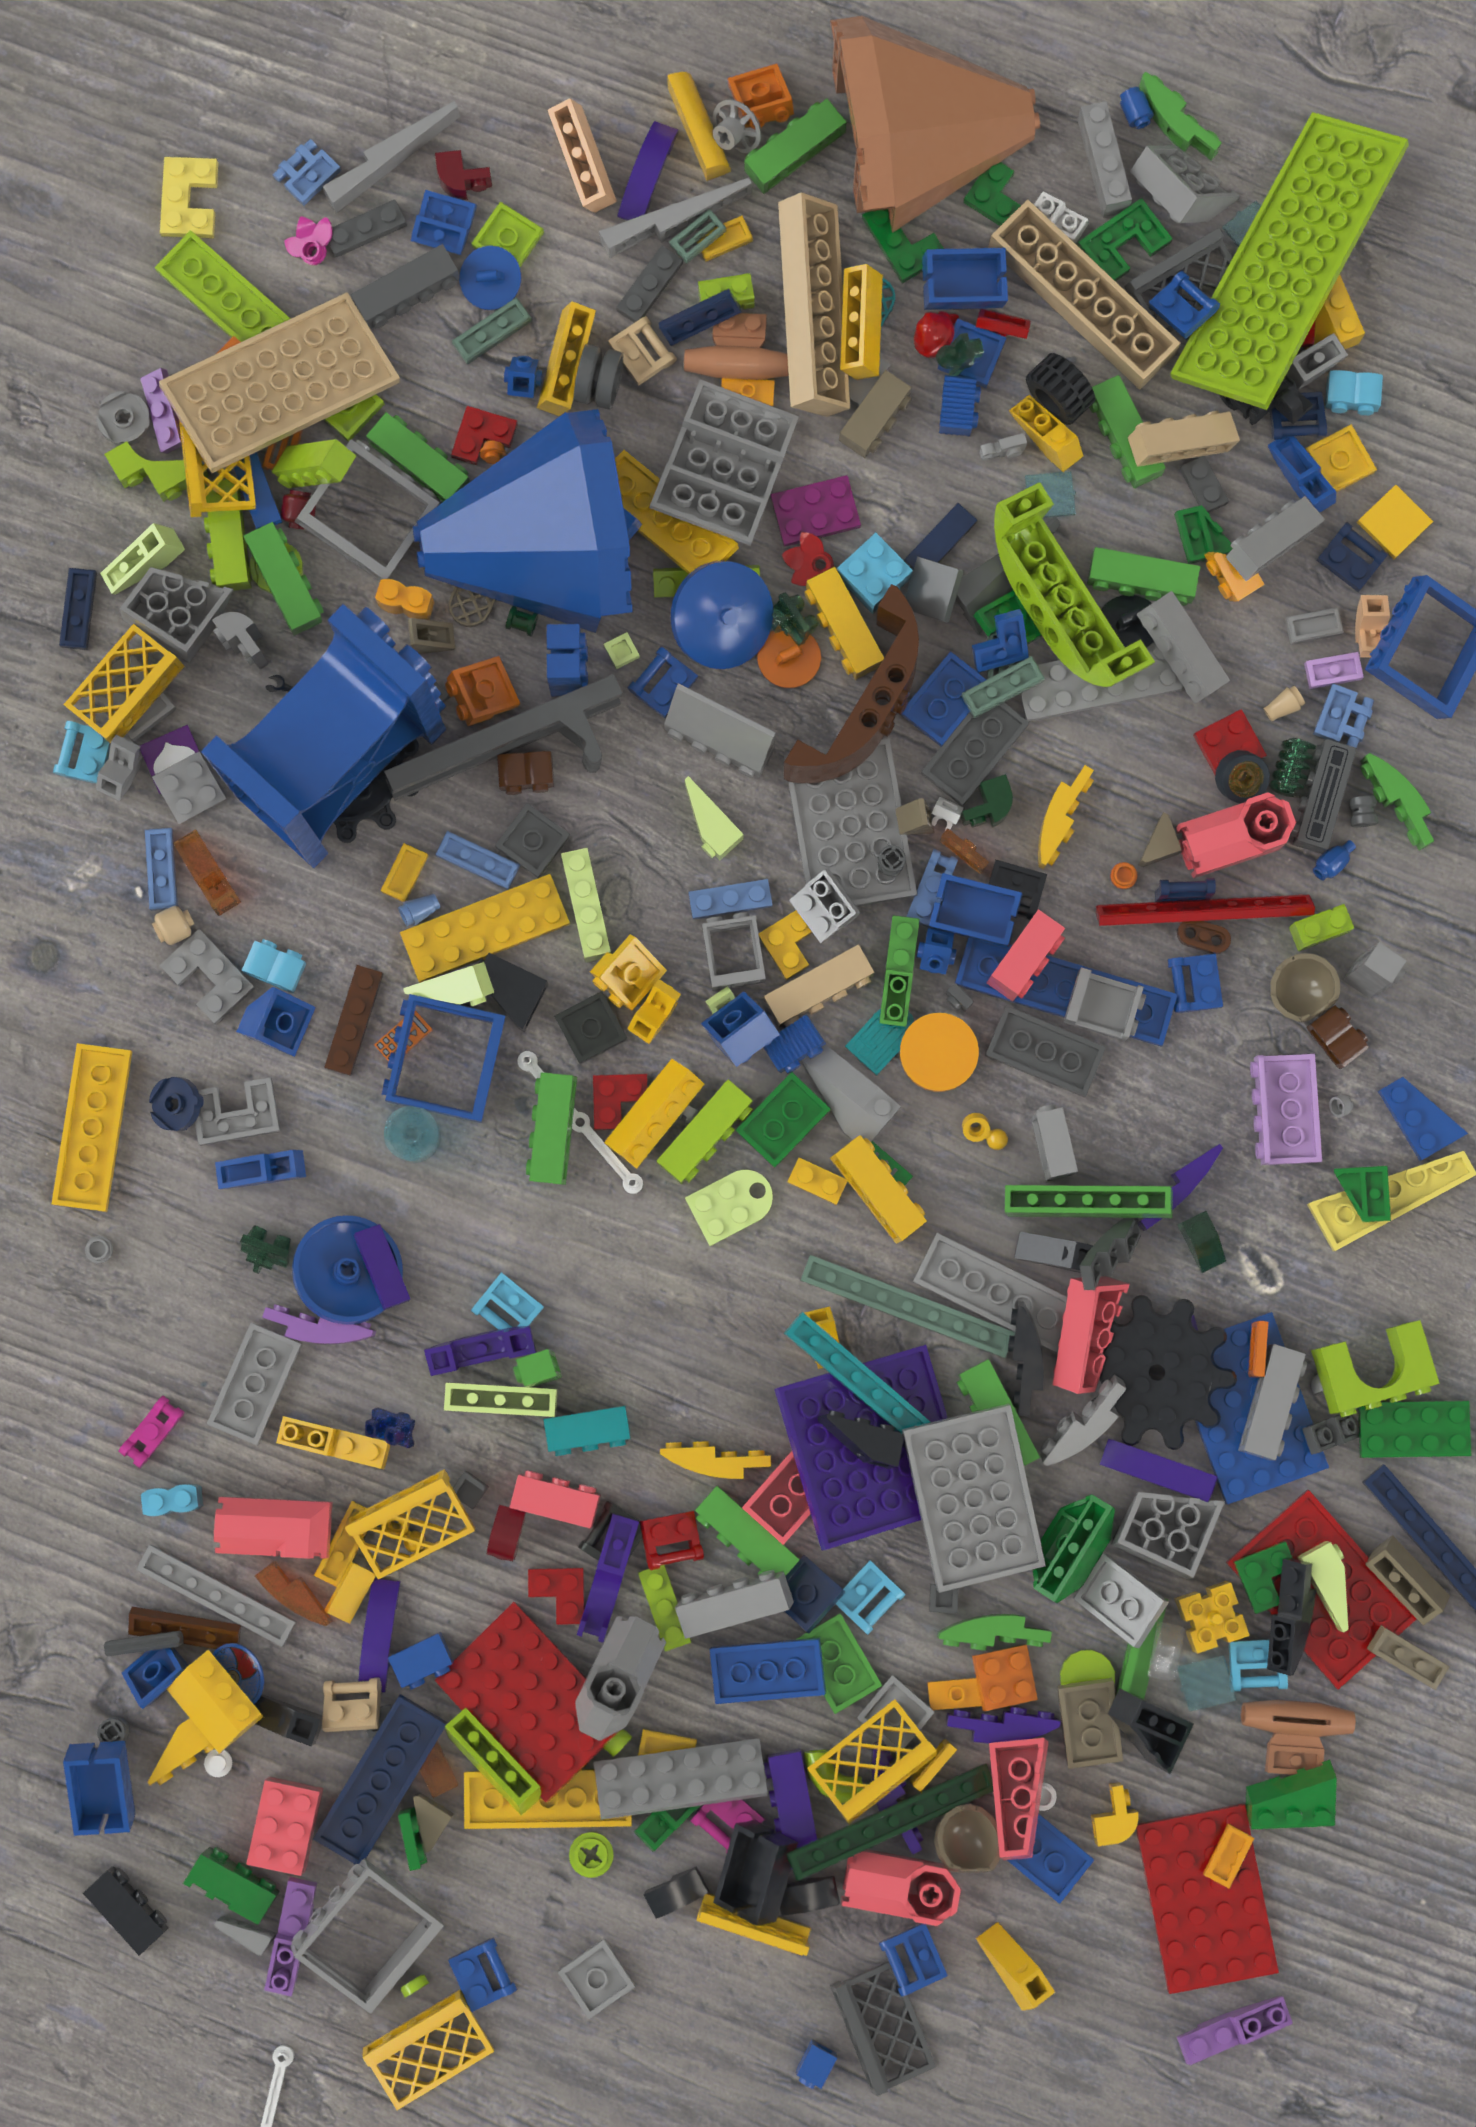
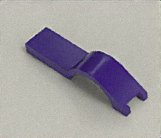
M616 1514L612 1515L588 1600L578 1628V1636L582 1637L584 1632L598 1636V1642H604L639 1521Z

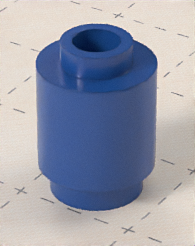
M1132 87L1124 91L1120 95V106L1129 126L1136 127V129L1148 126L1154 114L1145 93L1140 91L1139 87Z

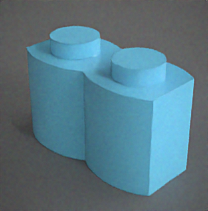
M1342 370L1330 371L1327 376L1325 408L1331 409L1334 413H1345L1347 410L1358 411L1360 415H1372L1374 412H1378L1381 406L1383 375Z
M262 939L261 943L254 941L242 972L294 994L306 966L305 961L301 960L302 955L289 949L286 953L276 949L278 945Z
M196 1484L178 1485L171 1489L155 1488L141 1494L142 1511L147 1516L166 1515L173 1511L189 1512L204 1506L202 1488Z

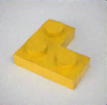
M797 910L758 933L761 942L786 980L809 967L808 962L796 943L813 932Z

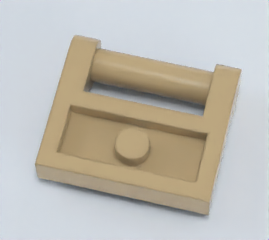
M647 316L639 319L608 340L612 350L623 352V365L638 386L677 361L673 352L669 353L651 328L652 323ZM642 332L660 359L654 361L636 336L638 333Z
M370 1678L369 1681L335 1683L334 1680L324 1682L322 1729L325 1732L379 1729L380 1678ZM370 1692L369 1699L336 1701V1694Z

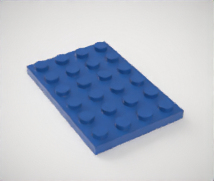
M1272 1312L1224 1329L1227 1334V1340L1223 1346L1215 1351L1214 1361L1221 1368L1232 1369L1237 1375V1382L1230 1389H1216L1211 1394V1404L1218 1410L1221 1416L1219 1425L1214 1428H1207L1200 1422L1195 1421L1214 1475L1218 1476L1217 1483L1226 1505L1329 1468L1323 1451L1311 1455L1302 1428L1312 1425L1313 1422L1301 1389L1299 1390L1296 1403L1291 1404L1289 1414H1292V1420L1288 1430L1284 1429L1282 1440L1285 1444L1280 1457L1277 1456L1276 1460H1266L1238 1451L1259 1379L1249 1377L1248 1375L1252 1323L1256 1321L1268 1322L1267 1347L1272 1344L1285 1347Z

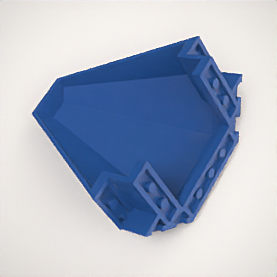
M598 409L563 413L419 519L417 525L413 526L414 541L420 543L421 551L417 552L419 568H424L426 577L567 624H579L580 628L594 633L597 631L601 616L633 612L630 591L632 590L631 570L628 565L630 545L611 438L607 437V429L603 420H600Z

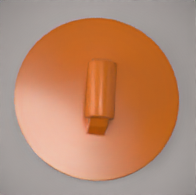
M786 626L770 632L765 644L757 653V661L761 673L772 684L783 688H796L805 685L817 674L821 663V652L818 643L807 631L797 627Z

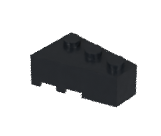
M1121 1688L1108 1712V1715L1149 1763L1171 1774L1194 1723Z

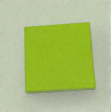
M499 202L471 243V246L474 249L484 246L501 247L510 252L521 267L544 234V229L504 203Z

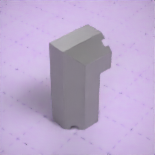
M630 1616L628 1621H621L623 1617H616L575 1701L579 1731L599 1741L627 1726L637 1709L644 1689L666 1644L664 1638L661 1641L658 1638L659 1630L656 1626L636 1616Z

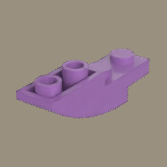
M274 1304L273 1309L265 1307L262 1318L288 1326L284 1337L311 1343H351L375 1337L376 1331L370 1329L371 1324L367 1322L337 1324L320 1317L317 1324L314 1323L316 1317L301 1312L299 1317L289 1315L290 1309Z
M290 1877L288 1880L264 1991L292 1997L301 1962L293 1956L290 1946L296 1933L304 1930L310 1923L317 1887L316 1882Z
M1283 1996L1239 2008L1197 2025L1198 2028L1177 2036V2040L1186 2064L1192 2065L1238 2044L1245 2045L1289 2026L1293 2022Z

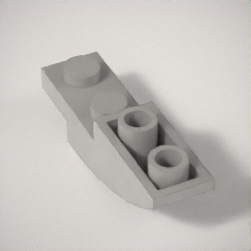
M1114 1374L1110 1380H1105L1100 1386L1099 1395L1094 1402L1090 1401L1084 1407L1082 1417L1072 1412L1069 1417L1065 1416L1059 1422L1057 1433L1052 1439L1048 1438L1040 1449L1042 1462L1048 1466L1063 1461L1077 1454L1109 1429L1119 1417L1114 1404L1126 1390L1124 1381Z

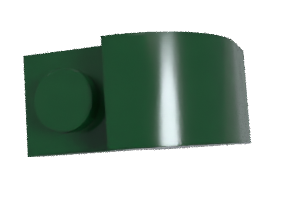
M1006 774L980 783L979 791L984 804L962 811L960 817L964 826L971 824V827H977L987 822L986 819L989 818L993 828L1004 821L1013 802V794Z

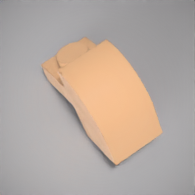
M1361 595L1355 623L1356 643H1359L1360 657H1371L1370 653L1377 647L1381 639V631L1388 625L1390 619L1388 595Z

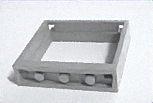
M350 440L346 445L357 457L427 506L419 519L436 508L440 503L435 499L436 495L425 487L420 489L413 484L414 479L404 472L399 474L391 468L392 464L382 456L377 458L369 452L370 448L363 442ZM330 484L319 485L295 522L378 581L388 579L414 541L413 527L389 563L384 567L310 515Z
M364 1858L359 1864H355L349 1870L344 1883L332 1890L329 1900L323 1908H318L313 1913L308 1926L296 1933L290 1947L293 1956L371 2014L444 1927V1924L436 1912ZM370 1876L424 1918L363 1990L308 1948L366 1878Z

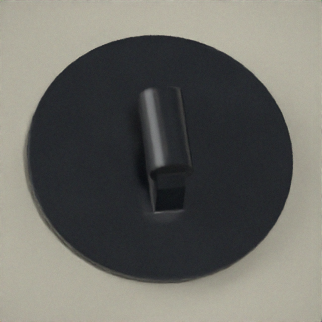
M1121 595L1108 601L1101 609L1124 647L1140 639L1146 648L1154 643V640L1137 616V613L1152 604V602L1144 597Z

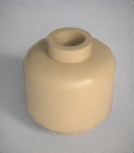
M176 905L157 913L154 917L155 922L151 923L160 942L165 941L168 945H173L190 937V926L194 925L188 910L182 912L180 907Z

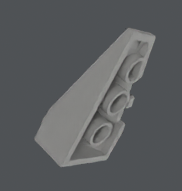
M825 1044L822 1046L824 1050L822 1053L812 1059L807 1056L801 1061L825 1099L826 1104L831 1108L842 1131L852 1140L861 1135L863 1139L867 1138L871 1142L900 1110L901 1106Z

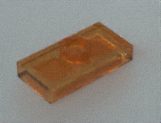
M946 829L940 838V842L976 872L982 874L987 868L989 861L976 852L977 847L966 838L962 840L951 830Z
M437 1740L420 1768V1772L433 1798L459 1785Z

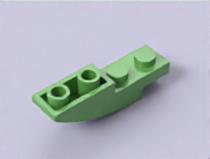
M1145 71L1139 88L1140 91L1145 93L1156 124L1173 144L1184 152L1191 145L1212 161L1222 143L1219 141L1218 136L1214 132L1206 131L1198 125L1197 120L1193 116L1184 114L1187 103L1181 94L1171 91L1164 86L1159 77L1151 76Z
M1371 753L1365 755L1360 761L1362 764L1360 769L1363 776L1367 780L1370 779L1374 787L1373 794L1378 803H1382L1384 808L1395 804V814L1400 822L1405 823L1408 829L1407 836L1413 846L1416 845L1418 850L1428 847L1434 842V839L1423 820L1431 813L1424 799L1415 787L1393 766Z
M892 915L879 1023L905 1027L907 1025L919 918Z
M991 1614L965 1619L938 1631L937 1638L943 1640V1645L959 1647L960 1642L971 1643V1649L987 1651V1646L994 1647L995 1635L999 1636V1641L1015 1643L1016 1638L1027 1640L1026 1645L1043 1647V1642H1051L1052 1632L1046 1629L1024 1627L1025 1616Z

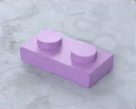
M1358 652L1309 660L1304 663L1309 689L1331 686L1333 683L1353 682L1364 678Z

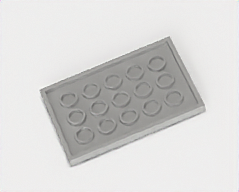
M890 738L882 739L874 752L861 765L847 774L819 783L788 782L806 884L824 869L828 868L856 907L917 896L907 835H900L895 809L901 806ZM830 748L821 749L818 751L826 755ZM888 845L899 846L906 855L903 870L895 876L884 875L878 868L880 852Z
M1010 1404L902 1429L936 1588L939 1593L1046 1566Z

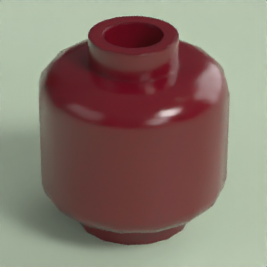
M290 490V494L283 496L280 516L283 521L289 522L288 528L304 530L295 520L311 498V493ZM316 505L310 513L313 517H315Z

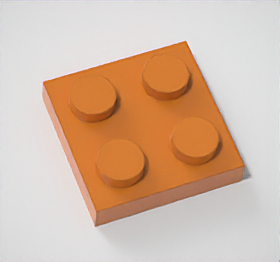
M1026 1644L972 1655L983 1711L1038 1700Z

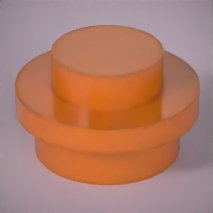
M487 441L480 450V457L492 465L507 454L504 445L498 441Z
M1127 862L1116 864L1110 873L1111 882L1119 889L1131 888L1136 883L1138 877L1135 867Z

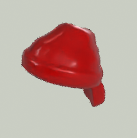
M945 311L925 313L918 321L914 334V345L918 353L926 358H935L944 353L953 340V323H956L959 315L956 313L948 314Z

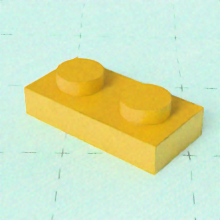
M798 1157L787 1183L837 1205L847 1180Z

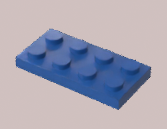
M820 1638L716 1646L709 1649L715 1704L821 1696L826 1694Z

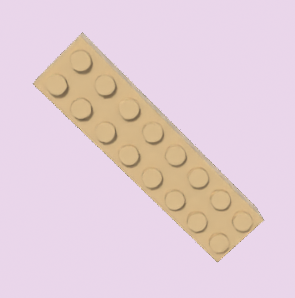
M801 192L778 202L790 404L792 408L829 417L850 409L848 374L840 370L843 285L838 205Z
M1029 200L1019 207L991 235L989 248H1006V264L1139 390L1176 355L1181 343Z

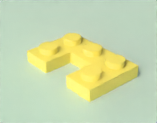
M164 157L160 234L162 237H184L191 230L199 238H214V209L190 208L191 187L217 188V159Z

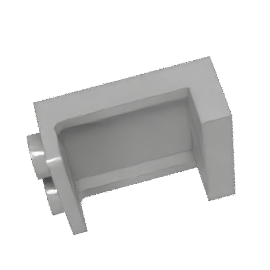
M1081 967L1075 980L1063 1023L1126 1041L1130 1035L1134 1036L1139 1022L1135 1020L1137 1009L1142 1010L1146 995L1142 994L1144 987L1140 985L1135 987L1091 973L1092 970Z

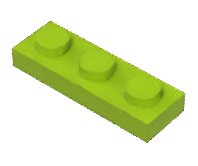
M665 1565L660 1566V1569L652 1571L646 1569L638 1572L656 1627L659 1630V1636L666 1641L664 1646L665 1652L691 1643L690 1638L685 1639L675 1610L678 1602Z

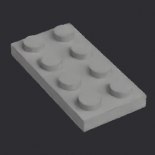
M250 1323L207 1425L259 1446L302 1344L264 1327Z

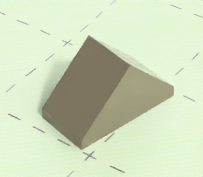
M416 618L408 619L411 647L419 654L455 649L453 623Z
M924 798L914 800L895 809L900 835L935 833L930 806Z
M1163 812L1140 859L1139 866L1145 867L1176 856L1181 852L1180 843L1168 814Z
M417 1793L413 1796L426 1853L432 1850L454 1813L426 1795Z

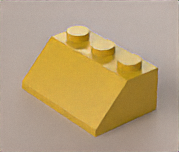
M1340 275L1316 318L1314 345L1334 333L1343 348L1348 349L1358 345L1365 335Z
M209 1650L191 1663L167 1688V1691L219 1754L263 1718V1715Z

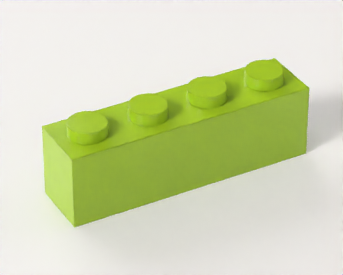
M337 439L291 445L285 448L271 472L278 477V482L287 488L339 483L353 463L356 455Z
M226 479L222 480L217 486L228 493L235 485ZM240 489L232 496L237 501H242ZM212 490L206 496L207 503H216L223 497ZM243 510L207 512L208 517H204V526L206 533H210L211 543H207V552L209 559H213L214 568L210 569L212 585L216 584L220 588H231L233 591L252 589L247 545L243 536L245 535Z
M728 1079L658 1158L657 1164L680 1184L685 1180L690 1183L700 1171L696 1167L701 1161L705 1160L708 1162L717 1152V1149L714 1148L721 1139L725 1142L733 1134L735 1129L732 1126L736 1121L740 1119L743 1122L753 1109L750 1105L753 1103V1100Z
M466 1708L445 1725L447 1737L521 1816L541 1798L540 1786Z

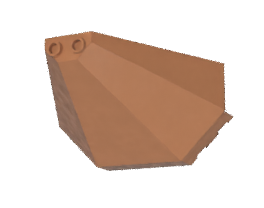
M862 15L830 20L834 40L832 73L836 94L846 93L856 146L853 193L857 213L888 209L893 233L989 170L993 165L998 164L1034 140L1035 129L1040 128L1039 113H1034L1033 105L1036 103L1034 89H1028L1022 84Z

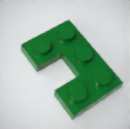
M1141 198L1081 239L1077 246L1116 282L1129 273L1131 269L1117 251L1118 248L1135 237L1147 254L1152 257L1172 243L1173 238Z
M888 209L869 211L862 214V220L901 283L923 272L922 257L927 249H944L935 233L913 245L910 244L901 228L892 233Z

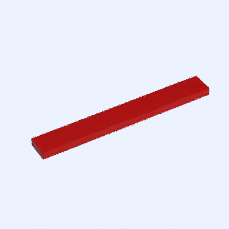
M1309 894L1096 906V917L1099 926L1315 915V905Z

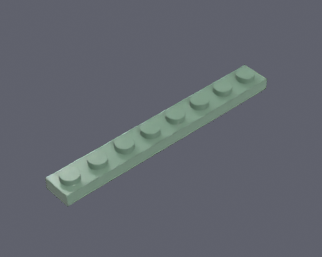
M812 1255L809 1256L800 1280L1003 1358H1006L1008 1353L1009 1335L1014 1336L1015 1332Z

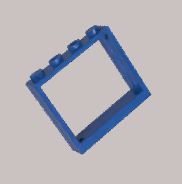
M1428 575L1412 577L1409 585H1405V593L1400 602L1393 608V616L1390 622L1381 631V639L1377 647L1370 653L1371 658L1365 670L1436 719L1452 718L1476 671V609ZM1426 593L1474 626L1437 698L1388 666Z
M409 994L408 1000L403 999L400 1015L404 1016L402 1027L397 1026L394 1036V1042L398 1043L396 1053L391 1052L388 1062V1068L392 1069L390 1080H384L381 1095H386L385 1101L388 1103L482 1123L505 1015ZM416 1006L492 1023L473 1112L396 1095Z

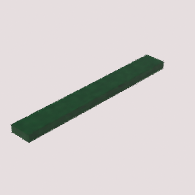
M983 1763L786 1853L796 1880L806 1878L939 1817L957 1806L965 1805L993 1792V1781L986 1763Z

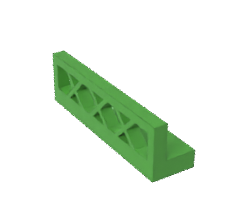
M1166 1608L1140 1648H1134L1127 1643L1115 1697L1121 1688L1143 1699L1145 1698Z

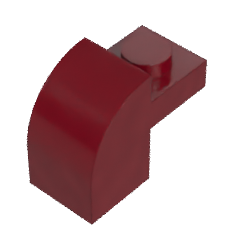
M461 150L435 153L439 182L449 196L460 200H468L467 190L481 192L492 187L490 167L464 170Z
M499 1505L487 1547V1555L512 1562L516 1559L526 1512Z

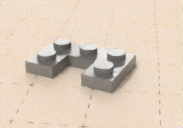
M200 929L159 965L179 986L199 968L216 986L196 1005L215 1025L255 989L249 980Z
M272 1078L244 1082L248 1109L226 1113L222 1112L218 1087L198 1090L204 1099V1104L200 1108L199 1116L195 1121L198 1144L202 1146L280 1132Z

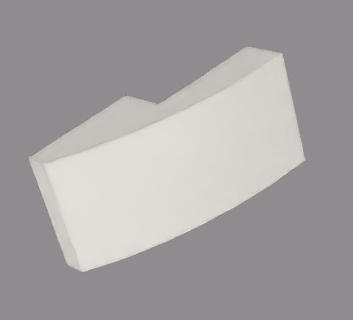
M1045 192L1041 193L1034 204L1075 244L1089 225L1088 218L1066 208L1065 202Z

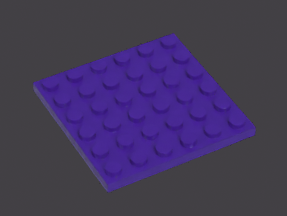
M926 1345L863 1363L930 1422L948 1418ZM830 1373L774 1389L821 1551L921 1520L904 1440L899 1466L887 1469L862 1462L817 1420L818 1416L828 1414L829 1411H836L845 1414L844 1418L854 1421V1418L870 1420V1425L879 1427L880 1424H890Z

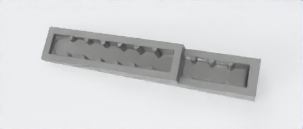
M455 101L363 152L366 160L365 163L325 184L323 189L326 198L335 213L342 210L456 121L460 115Z
M748 177L600 230V242L610 258L654 234L657 235L660 242H663L683 231L708 209L716 213L751 194L752 182Z

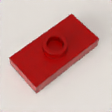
M980 309L975 327L993 331L1004 337L1011 335L1027 339L1031 321Z

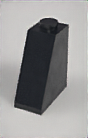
M488 953L487 957H482L479 963H485L494 993L490 995L519 1030L525 1032L549 984L547 980Z

